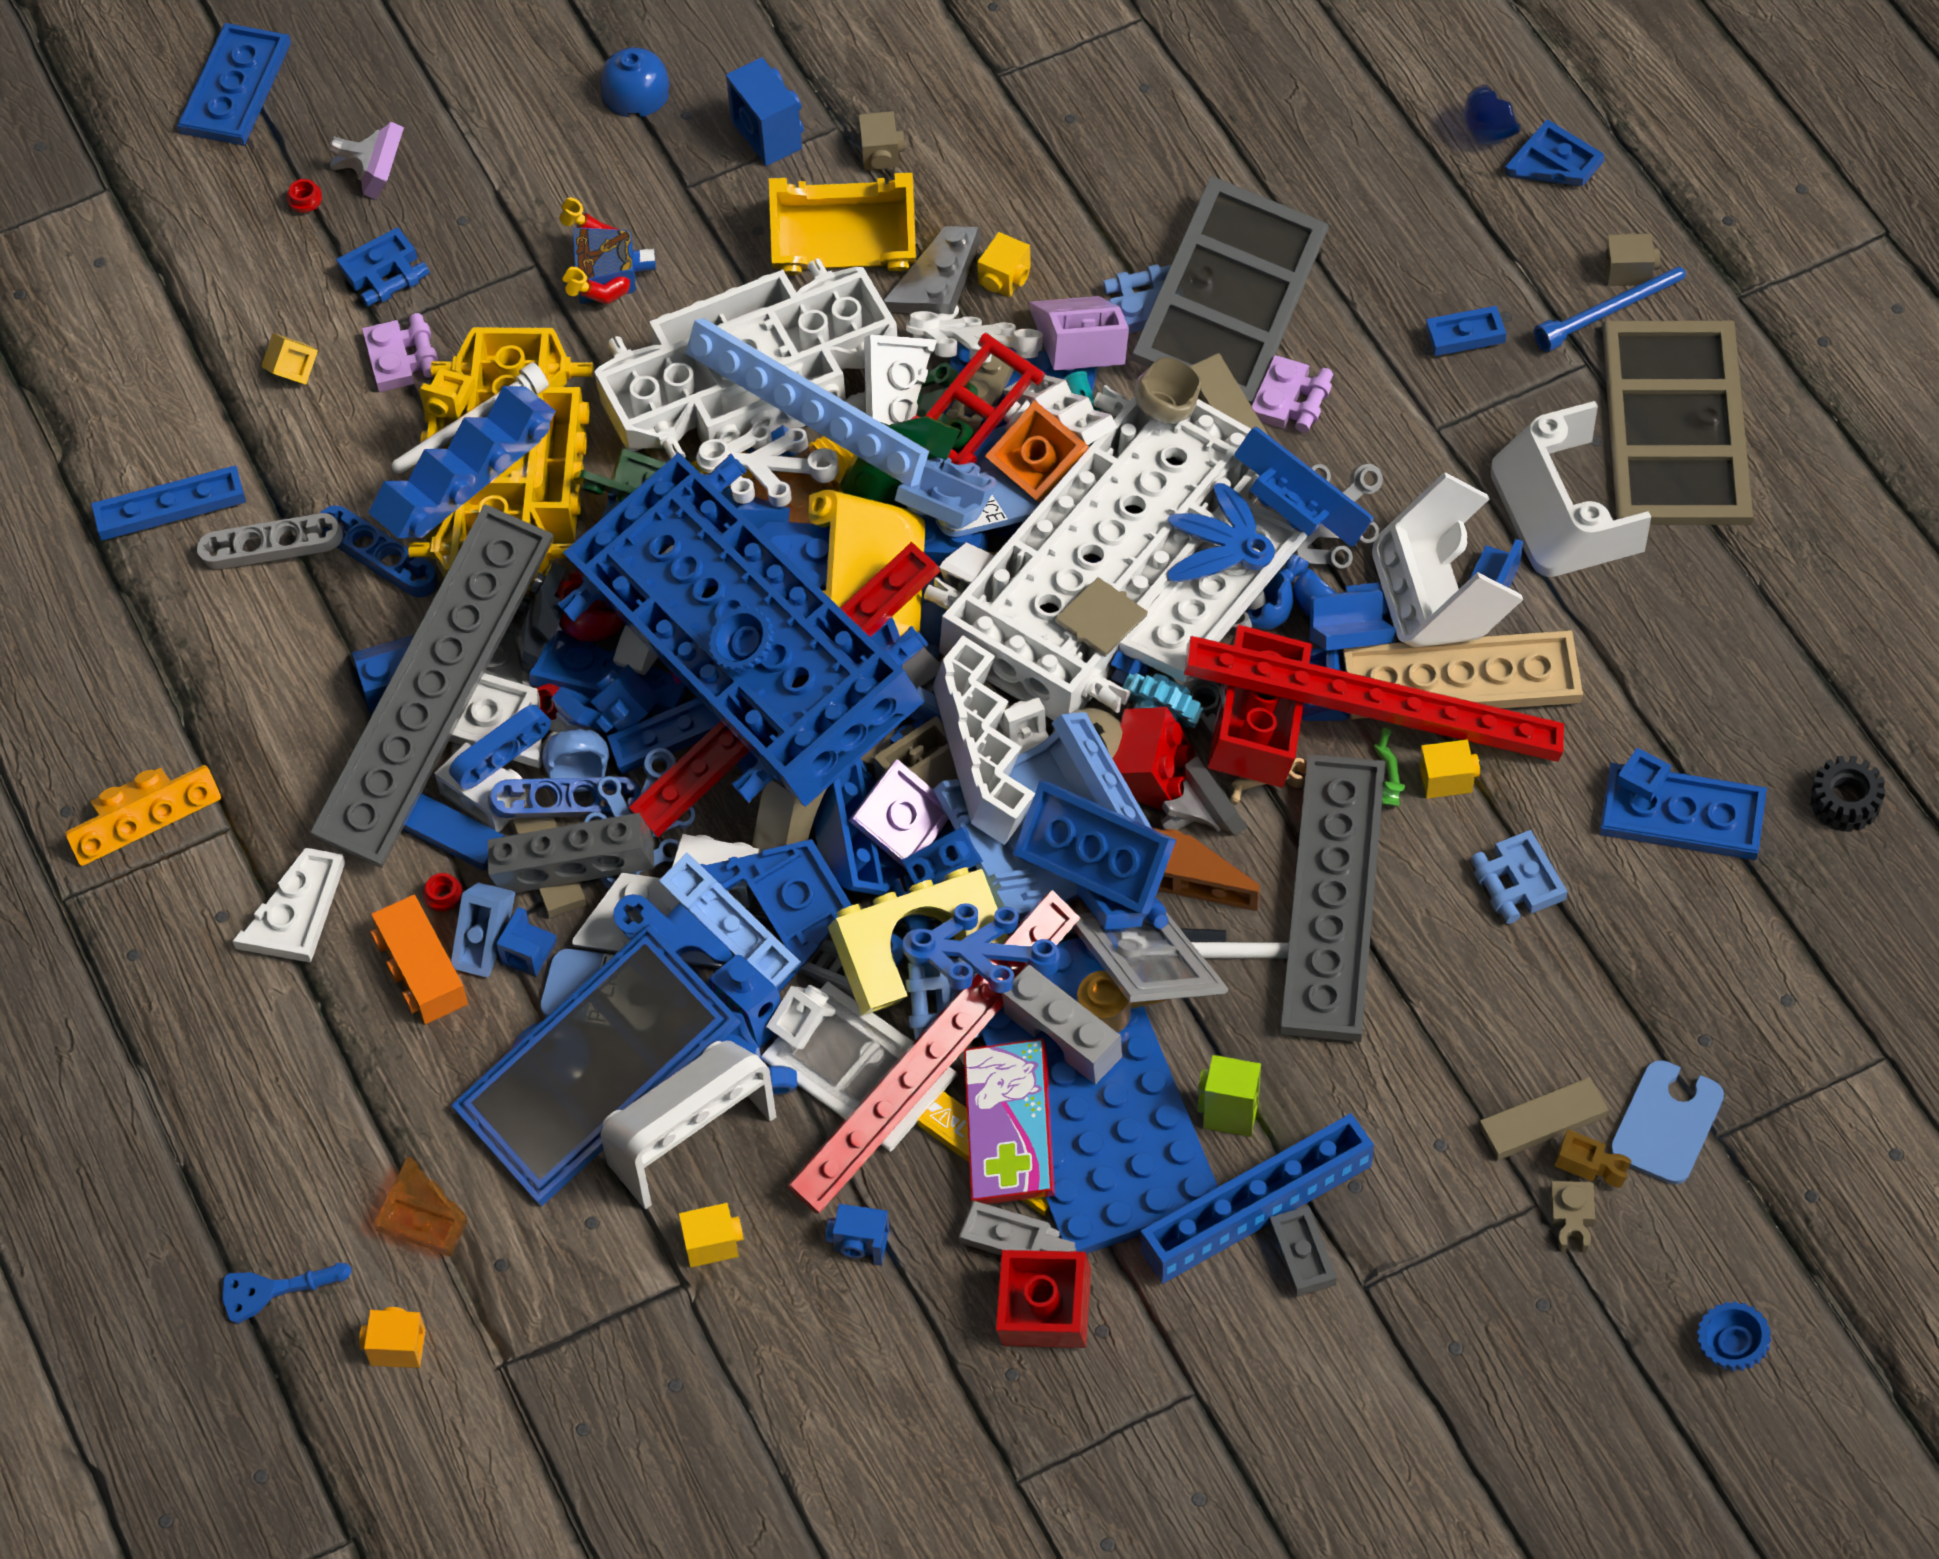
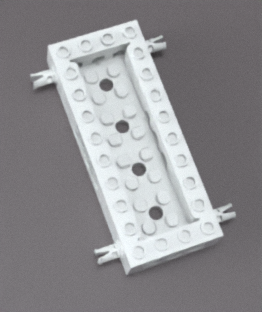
M1104 385L1103 394L1101 392L1097 393L1093 405L1112 416H1116L1114 422L1117 428L1097 439L963 593L958 592L938 577L934 579V587L928 585L924 598L947 610L942 616L939 652L946 656L962 636L970 639L995 655L986 677L987 681L1020 701L1027 702L1039 697L1045 708V716L1052 720H1055L1061 714H1069L1083 709L1092 697L1110 707L1116 713L1120 712V705L1127 703L1130 691L1107 680L1116 669L1110 664L1116 651H1120L1119 644L1104 657L1084 642L1078 643L1076 636L1058 625L1055 619L1097 577L1119 592L1125 591L1127 593L1126 597L1147 610L1171 582L1167 576L1169 570L1183 559L1195 554L1205 542L1174 528L1169 523L1168 517L1172 514L1193 513L1223 521L1226 517L1214 493V485L1217 483L1228 485L1238 492L1243 499L1255 503L1258 499L1249 489L1259 475L1235 457V452L1251 430L1249 427L1199 399L1197 400L1194 413L1189 418L1177 424H1164L1147 416L1145 411L1138 407L1135 396L1131 400H1127L1121 394ZM1174 457L1176 460L1184 463L1182 465H1171L1166 459ZM1137 505L1143 509V512L1132 514L1126 511L1125 507ZM1096 554L1102 560L1097 563H1090L1085 561L1083 556ZM1051 603L1056 605L1059 610L1054 613H1047L1041 610L1040 606Z

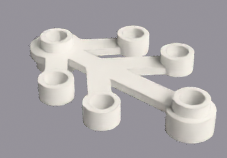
M918 311L912 313L910 321L906 323V330L912 333L914 338L937 340L935 354L941 357L956 356L957 341H959L970 350L969 360L971 361L981 348L978 345V341L985 332L1005 346L1014 348L1016 353L1022 358H1035L1038 356V351L1042 350V332L1033 329L1016 330V325L1007 322L981 326L982 320L980 318L970 316L962 317L961 319L939 321L940 316L936 313ZM990 354V356L985 360L984 363H988L991 361L992 354Z
M757 425L752 427L748 433L729 443L720 439H711L704 442L700 446L696 457L698 467L706 473H711L717 465L728 457L727 455L732 453L734 458L738 459L744 468H747L766 488L770 503L776 507L789 504L792 497L790 486L786 482L780 481L772 471L811 474L820 483L832 481L839 472L837 454L831 449H817L808 456V459L778 456L786 451L799 453L808 447L807 433L801 428H792L784 436L772 442L770 428L766 425ZM750 447L757 449L750 454L741 453ZM740 476L730 485L733 499L737 503L745 504L754 499V484L750 479Z

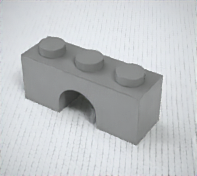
M1028 965L1013 980V987L1010 991L1002 993L1004 1014L1033 1037L1041 1030L1048 1034L1062 1049L1065 1061L1096 1085L1122 1058L1121 1035L1032 966Z

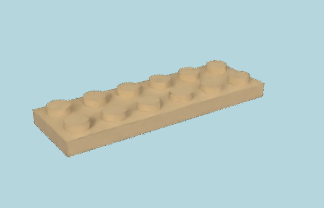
M1572 630L1487 636L1473 641L1418 648L1402 642L1343 649L1345 672L1503 709L1582 703L1583 691ZM1351 714V719L1368 718Z

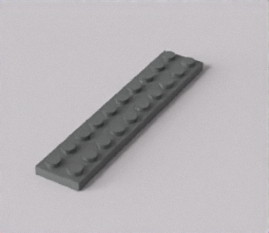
M483 505L310 832L312 838L379 868H383L554 540L552 533L491 506Z

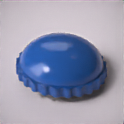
M738 606L736 609H730L728 613H724L721 619L716 621V625L712 627V633L709 635L710 642L708 645L710 646L709 652L713 654L712 658L720 666L734 671H745L759 664L766 658L774 642L773 624L770 623V618L755 607L750 608L748 606L743 608Z
M1734 1301L1733 1303L1724 1302L1723 1305L1718 1304L1714 1309H1709L1708 1314L1703 1315V1321L1699 1322L1700 1329L1697 1330L1701 1351L1706 1355L1708 1361H1712L1714 1366H1720L1723 1370L1744 1371L1745 1368H1753V1365L1759 1364L1760 1360L1766 1357V1352L1770 1350L1769 1343L1772 1341L1771 1331L1766 1318H1763L1760 1311L1757 1312L1755 1307H1749L1746 1303L1739 1304L1737 1301Z

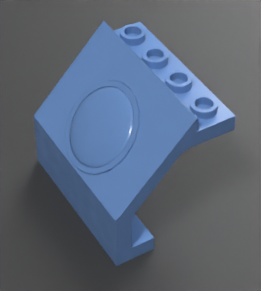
M1086 712L1061 714L1052 722L1056 730L1052 735L1036 747L1018 755L1009 777L1035 793L1039 781H1048L1152 828ZM959 779L942 781L933 789L941 803L943 812L949 817L955 830L966 827L972 844L983 860L982 863L976 865L977 870H983L997 909L1005 906L1012 907L1019 914L1018 921H1022L1042 897L1051 890L1066 904L1080 897L1077 893L1078 884L1013 855L1026 816L1006 844L1003 845L971 824Z

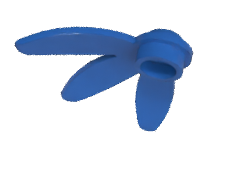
M1224 483L1215 484L1214 493L1223 514L1231 526L1218 519L1200 514L1180 513L1172 514L1168 517L1169 523L1174 528L1198 539L1220 545V547L1199 551L1177 563L1167 574L1169 580L1173 582L1196 580L1222 572L1238 563H1241L1242 566L1250 570H1260L1269 565L1273 560L1275 549L1272 542L1264 535L1256 533L1255 520L1248 504L1238 492Z

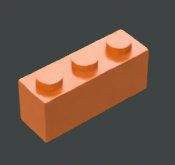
M415 894L371 914L376 929L370 931V935L379 953L385 950L388 953L390 960L386 961L387 968L395 983L403 982L406 991L402 992V996L411 1014L418 1011L426 1025L469 1005L464 986Z

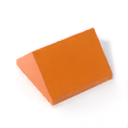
M1034 400L985 457L1039 503L1049 495L1088 450L1089 446Z

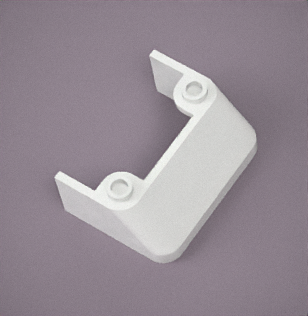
M1595 401L1537 417L1492 460V481L1519 539L1523 541L1524 550L1532 567L1543 576L1555 577L1645 552L1651 521L1649 511L1613 521L1608 510L1600 503L1587 501L1573 505L1549 455L1550 453L1592 442L1598 408Z
M1445 472L1379 534L1372 548L1373 560L1394 627L1396 628L1397 637L1401 642L1414 648L1478 640L1523 601L1522 595L1478 572L1460 589L1458 588L1450 563L1461 555L1467 546V532L1464 523L1489 500V497L1484 492Z
M716 1041L709 1045L700 1057L623 1110H616L606 1117L603 1122L601 1139L607 1164L644 1209L652 1205L644 1168L748 1096L769 1121L776 1118L769 1068L759 1056L734 1042Z

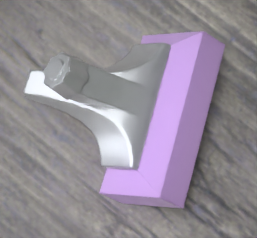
M390 122L361 142L344 140L334 136L329 144L328 151L338 156L332 159L331 169L333 171L344 168L354 169L357 172L358 179L362 182L363 195L376 200L388 180L404 127Z

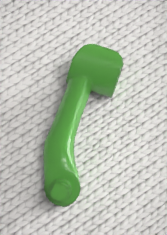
M1383 728L1379 744L1374 745L1377 755L1382 761H1385L1389 782L1384 781L1382 804L1399 807L1400 791H1404L1405 785L1399 782L1397 759L1386 746L1391 730Z

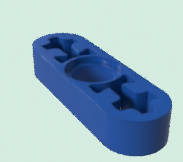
M529 705L458 755L450 765V776L463 789L474 788L543 738L550 728V718L536 705Z

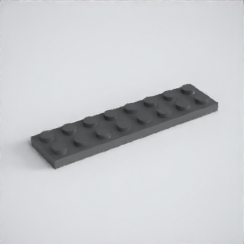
M1314 754L1307 755L1281 1022V1034L1361 1042L1385 761Z

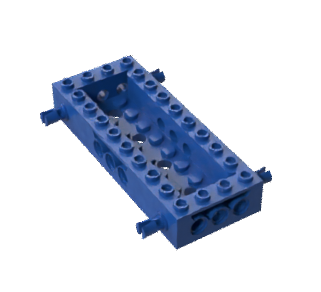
M678 452L563 552L581 576L583 583H581L578 589L573 590L562 601H559L557 605L572 622H575L594 601H603L757 758L758 762L731 784L748 803L770 781L775 779L780 781L806 807L924 703V700L902 666L921 649L925 648L928 643L919 632L915 631L913 626H910L890 647L886 649L880 647L721 494L725 487L730 486L742 474L747 472L740 461L734 458L732 453L727 455L728 457L717 465L710 474L705 475L701 474ZM673 545H674L673 549H672L670 552H668L667 554L661 555V554H662L663 552H665L670 546H673ZM718 586V590L713 596L702 598L706 589ZM738 606L742 608L744 606L755 607L764 612L765 616L770 618V623L773 624L772 631H774V642L766 658L753 668H748L745 671L728 670L717 664V661L712 658L713 654L709 652L710 646L708 645L710 642L709 635L712 633V627L716 625V621L721 619L724 613H728L730 609H736ZM809 675L808 681L803 686L798 688L792 687V683L797 677Z

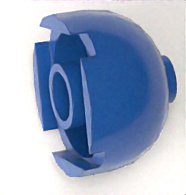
M631 47L614 53L604 64L600 75L603 102L610 111L620 116L628 117V113L638 112L640 117L648 116L658 111L668 100L670 84L665 64L656 54L645 48Z

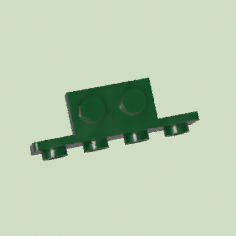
M622 448L619 450L611 479L580 470L574 474L573 481L581 483V489L591 494L603 495V491L617 495L616 501L621 503L666 463Z

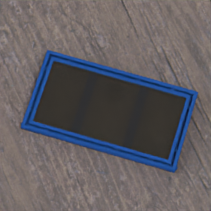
M648 924L451 1105L453 1106V1111L461 1115L531 1196L543 1206L604 1150L601 1131L603 1129V1122L608 1115L616 1110L625 1109L696 1060L709 1045L716 1041H722L741 1022L658 934L657 929Z

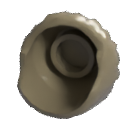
M1170 357L1159 358L1138 377L1134 388L1136 403L1140 409L1145 411L1147 416L1164 424H1177L1186 420L1194 413L1201 389V379L1184 362Z

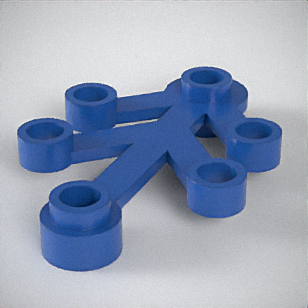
M969 903L960 904L954 910V917L933 930L916 929L907 933L903 939L902 946L904 954L912 964L917 966H929L932 964L948 979L949 985L958 990L967 989L971 986L973 969L989 982V987L994 992L1006 993L1012 989L1013 971L1007 966H995L988 959L1027 962V966H1032L1043 976H1050L1056 973L1060 962L1058 947L1048 939L1037 940L1032 946L990 943L1003 934L1014 932L1018 927V912L1014 908L1007 906L1000 907L995 911L994 921L961 941L948 940L962 930L974 929L978 924L977 907ZM947 956H958L966 963H954Z

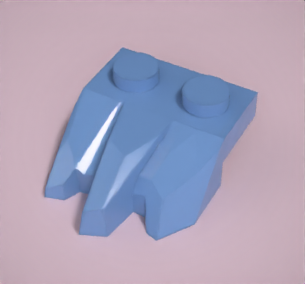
M939 457L929 458L926 460L919 485L909 487L902 484L898 486L895 501L907 505V509L913 513L920 515L928 514L940 520L943 526L952 529H961L976 521L997 486L995 477L978 475L981 468L974 463L955 465L951 463L952 459L947 458V460Z

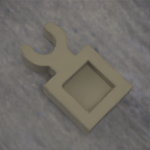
M1552 1181V1226H1564L1558 1238L1560 1252H1566L1567 1239L1572 1237L1581 1241L1582 1253H1587L1589 1250L1591 1235L1585 1226L1594 1227V1182Z

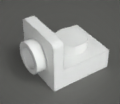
M808 985L807 988L791 986L766 1027L796 1049H804L823 1016L833 1017L836 1009L827 1003L828 995L812 985Z

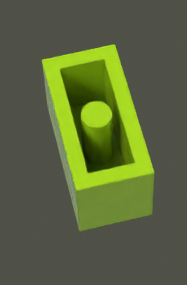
M1212 1055L1210 1069H1202L1198 1086V1093L1200 1095L1197 1112L1204 1113V1129L1252 1137L1259 1103L1261 1063Z

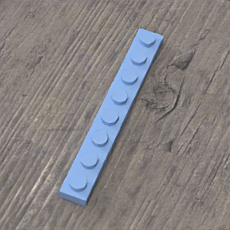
M704 318L694 320L685 354L909 487L919 485L929 453L927 449Z

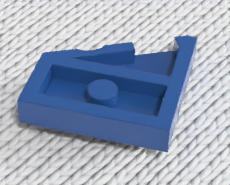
M1547 119L1505 166V172L1509 177L1583 186L1603 164L1604 154Z

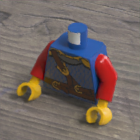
M567 198L561 205L563 212L559 216L560 222L564 226L577 224V228H573L575 267L568 268L562 279L568 283L565 287L566 293L569 296L578 295L580 304L594 301L606 305L636 290L635 272L656 270L655 250H634L631 232L604 224L587 213L582 215L583 206L575 198Z

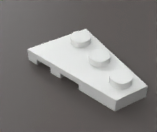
M868 335L864 337L867 415L888 425L910 420L916 416L919 406L917 399L921 385L926 381L928 374L926 367L930 353L934 352L937 340Z
M305 848L278 882L279 888L266 904L262 903L254 913L255 919L245 932L240 931L233 940L235 949L311 963L345 865L343 854Z

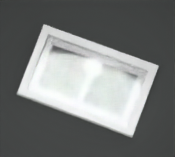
M827 981L820 990L828 995L827 1003L836 1009L833 1017L823 1016L804 1049H796L779 1036L765 1051L761 1059L770 1066L783 1065L796 1070L798 1086L846 1119L914 1041L874 1013L861 1016L856 1001ZM948 1067L880 1145L891 1152L916 1124L917 1119L954 1080L957 1072Z

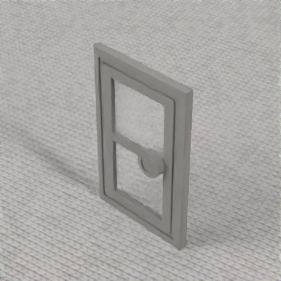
M1167 912L1166 915L1169 921L1164 928H1156L1143 919L1142 927L1127 928L1119 932L1105 930L1093 913L1077 914L1080 919L1072 928L1130 1003L1225 994L1228 992V987Z

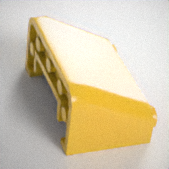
M895 173V180L889 181V184H885L884 178H877V182L824 185H806V181H798L799 188H796V185L787 184V178H769L772 266L774 269L783 270L786 276L802 274V270H808V263L812 260L815 263V259H820L825 269L888 266L889 271L909 270L910 264L916 262L913 173Z
M823 490L809 495L808 515L810 521L821 528L830 526L826 590L823 592L839 608L849 601L911 541L924 552L925 521L920 515L906 508L833 490ZM922 589L892 616L900 635L906 632L910 626H913L915 631L920 633Z

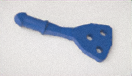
M339 1262L333 1266L316 1271L308 1270L305 1274L290 1279L271 1280L252 1272L229 1273L224 1278L223 1302L229 1319L233 1323L239 1324L259 1313L274 1297L295 1291L310 1289L314 1291L320 1286L337 1281L343 1282L349 1278L352 1269L347 1263ZM235 1283H239L237 1288H233ZM255 1290L254 1295L249 1296V1293ZM242 1306L241 1311L236 1312L237 1308Z

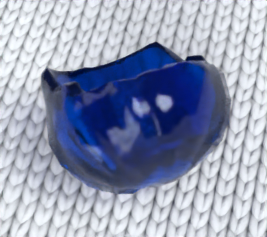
M1482 84L1469 92L1465 102V121L1473 137L1479 143L1496 145L1517 135L1521 131V125L1516 121L1511 102L1498 99L1497 94L1491 90L1489 85Z

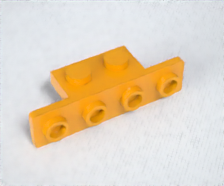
M206 765L198 767L171 781L161 767L156 770H146L139 773L133 781L121 787L108 788L101 792L98 798L91 800L90 802L97 817L66 831L65 836L78 863L84 866L220 800L221 795Z

